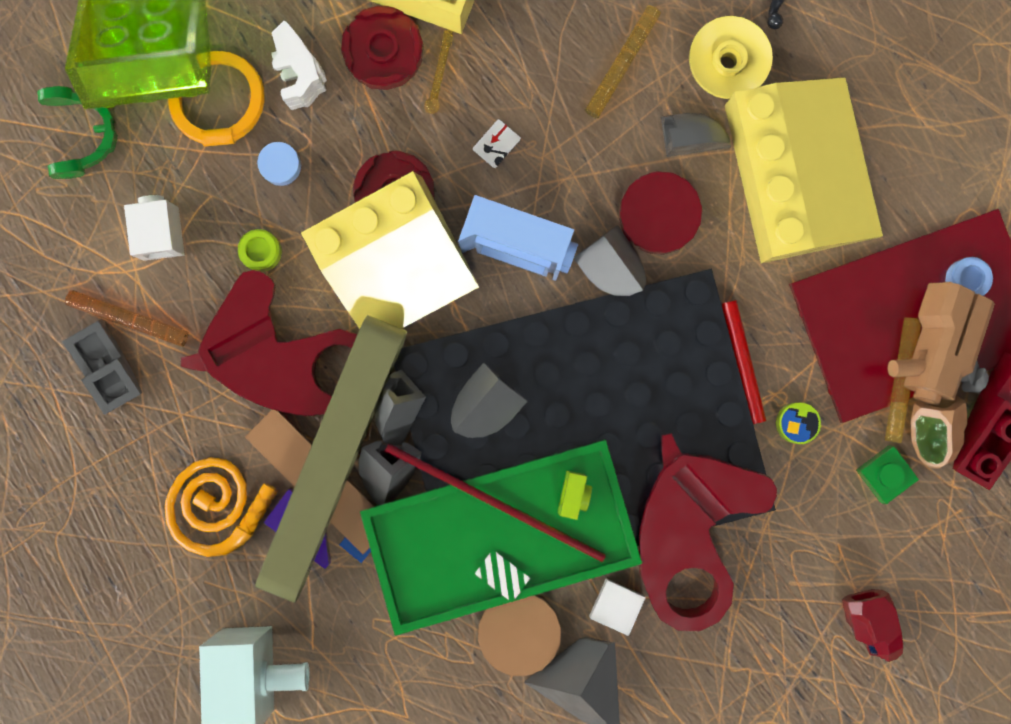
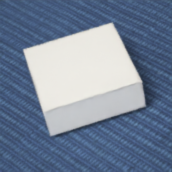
M606 578L589 617L596 622L629 636L646 597Z

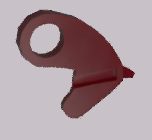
M257 270L243 272L234 283L208 326L198 353L181 357L180 366L191 370L208 372L214 379L235 394L272 410L304 416L325 414L332 395L325 392L318 384L315 375L316 363L320 355L328 348L337 345L352 348L357 334L336 329L304 339L279 342L270 311L276 288L273 279Z
M672 434L662 435L664 468L660 472L648 497L640 526L639 555L642 564L639 565V573L651 604L661 621L678 631H702L720 622L732 605L734 583L712 543L709 533L710 527L717 525L716 521L729 514L742 512L750 514L766 513L774 504L777 497V488L773 480L763 473L708 455L681 453ZM689 568L703 569L713 576L714 587L711 596L705 603L696 608L682 609L668 602L666 590L668 583L675 574Z

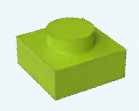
M572 471L566 472L558 507L560 516L578 520L579 511H587L592 486L586 485L587 476Z

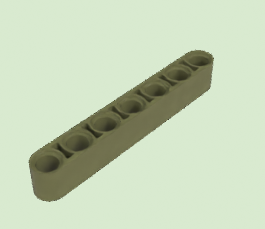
M369 315L364 319L255 584L256 588L296 603L374 417L379 396L400 354L407 335L406 330Z

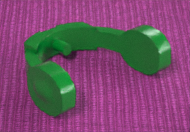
M64 86L45 87L37 91L38 102L41 105H86L96 110L104 122L101 125H93L95 133L104 132L102 142L95 152L81 159H71L49 164V177L53 179H71L84 176L85 169L100 163L109 153L114 152L118 136L115 133L114 127L116 122L104 103H100L90 96L74 93L72 88Z

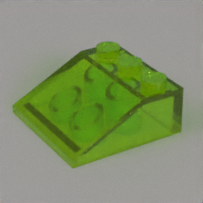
M79 0L65 71L84 109L110 108L123 104L150 103L162 99L195 97L197 95L209 94L211 56L206 0Z

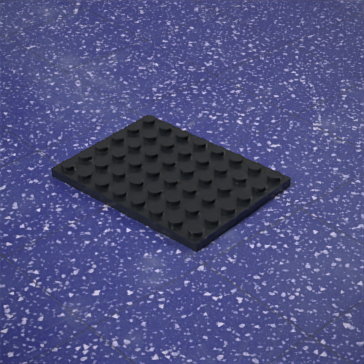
M712 268L645 285L643 291L630 296L610 294L403 347L394 366L396 372L402 369L426 396L410 428L414 446L422 452L420 460L461 481L606 440L637 546H639L640 526L646 502L660 472L664 468L662 435L672 434L681 453L708 455L766 475ZM485 363L500 375L499 378L504 383L519 392L527 400V403L498 432L485 437L467 438L453 431L451 425L452 408L458 394L467 381ZM421 470L426 491L450 485ZM773 504L772 508L766 513L775 511V505ZM742 512L729 514L715 523L721 525L764 513L750 514Z

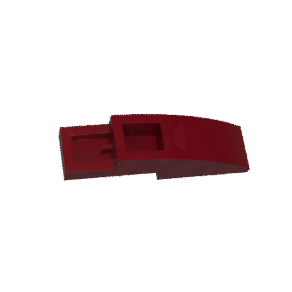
M1007 352L1003 354L992 371L986 388L981 391L970 413L964 430V444L952 467L956 472L988 490L993 487L1011 461V354Z

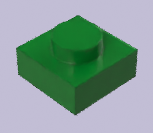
M887 446L856 469L857 473L882 504H888L919 480L894 446Z

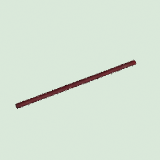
M388 444L385 451L601 562L604 561L606 554L391 444Z

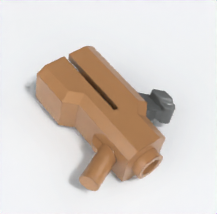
M929 283L918 314L922 331L913 358L891 360L888 364L889 375L892 377L906 376L904 386L915 392L913 398L932 405H939L941 399L955 400L960 382H962L961 387L964 392H981L986 388L989 377L986 369L979 367L977 358L995 303L956 283Z

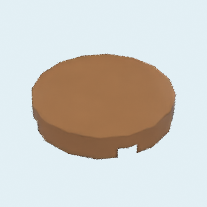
M539 595L486 609L479 621L478 643L484 658L494 669L509 676H528L542 671L554 659L560 646L561 626L556 612Z

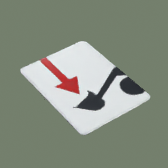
M498 119L473 147V151L493 168H496L521 138Z

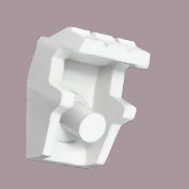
M283 21L272 32L277 50L272 52V65L275 70H282L280 75L283 81L286 82L297 79L295 85L281 89V96L291 110L309 107L319 94L326 91L324 84L327 81L326 75L319 62L308 51L299 36L286 21Z

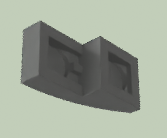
M103 319L96 321L62 341L85 376L81 381L104 415L142 393L128 361Z

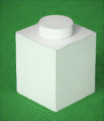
M160 195L142 196L138 198V203L124 205L131 256L143 261L184 256L179 207L168 200H164V197Z

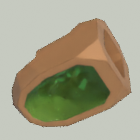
M956 396L955 400L941 399L939 405H932L919 400L914 403L911 416V441L917 457L924 465L939 469L957 458L964 444V430L967 426L966 401Z

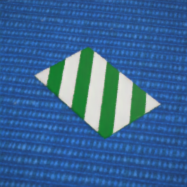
M494 550L490 552L475 573L511 602L515 600L530 579Z

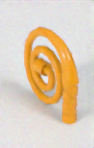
M214 457L195 461L182 471L169 489L165 502L166 524L173 539L187 551L206 557L227 555L244 545L254 535L253 533L259 524L258 522L263 518L267 511L266 509L272 502L271 500L274 499L278 492L273 486L264 483L240 524L221 543L206 545L193 542L181 532L176 522L174 504L183 484L195 472L211 466L228 471L232 474L237 485V502L233 511L227 518L221 521L206 523L198 520L192 513L190 501L193 493L199 486L206 482H215L221 487L223 493L219 502H216V497L202 489L196 494L192 503L206 512L209 510L219 512L225 509L230 502L232 490L228 480L218 473H203L197 476L183 490L180 501L183 516L193 528L203 532H219L236 522L241 516L247 501V483L239 468L227 459Z

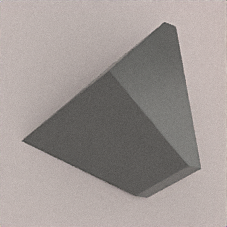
M588 637L580 638L556 656L542 671L536 672L524 681L525 684L584 723L620 724L615 642Z

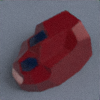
M871 589L849 594L842 599L846 622L852 628L855 639L864 643L870 655L890 662L898 659L903 654L902 631L896 608L888 592Z

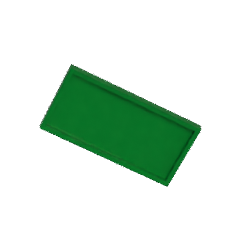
M606 440L463 480V482L606 554L603 562L452 485H446L360 511L395 636L510 603L511 601L475 574L492 550L530 578L514 601L642 564ZM567 471L584 474L587 476L586 485L592 486L587 511H579L578 520L562 517L558 513Z

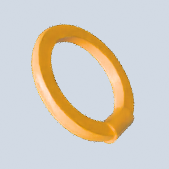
M226 51L205 52L189 59L176 72L168 93V107L175 125L187 137L203 144L204 147L236 144L237 140L248 134L256 125L262 114L265 101L264 86L256 69L243 57ZM210 65H227L239 70L247 78L251 91L249 107L244 116L229 128L203 130L191 124L184 113L182 105L183 91L189 79L197 71Z

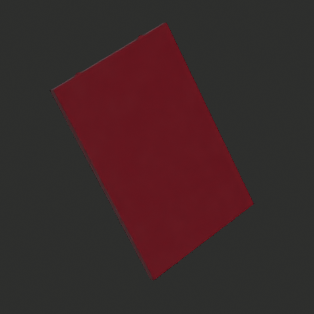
M999 209L789 284L799 310V316L802 318L840 423L913 398L915 392L904 386L906 376H890L888 364L891 360L913 358L922 331L918 314L928 284L946 282L947 270L958 260L968 257L979 258L989 265L993 274L992 286L983 295L992 300L995 305L977 358L979 367L985 368L986 371L993 369L1005 352L1011 354V238Z

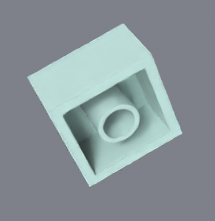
M272 626L222 628L199 646L201 724H264L275 710L274 691H307L309 689L310 671L308 662L303 664L273 665Z

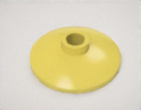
M737 16L720 17L704 25L696 34L689 52L690 69L696 82L711 95L723 99H730L733 93L737 91L760 87L770 73L773 60L771 44L763 30L752 21ZM730 57L734 61V67L725 68L721 64V58Z

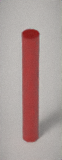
M737 300L723 303L721 305L753 424L765 422L767 420Z

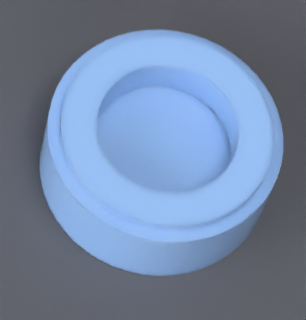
M270 143L261 150L258 156L257 164L261 175L274 185H288L296 180L300 174V157L286 143Z
M968 257L954 262L949 267L945 281L962 285L974 291L975 294L983 296L992 286L993 274L985 261L975 257Z

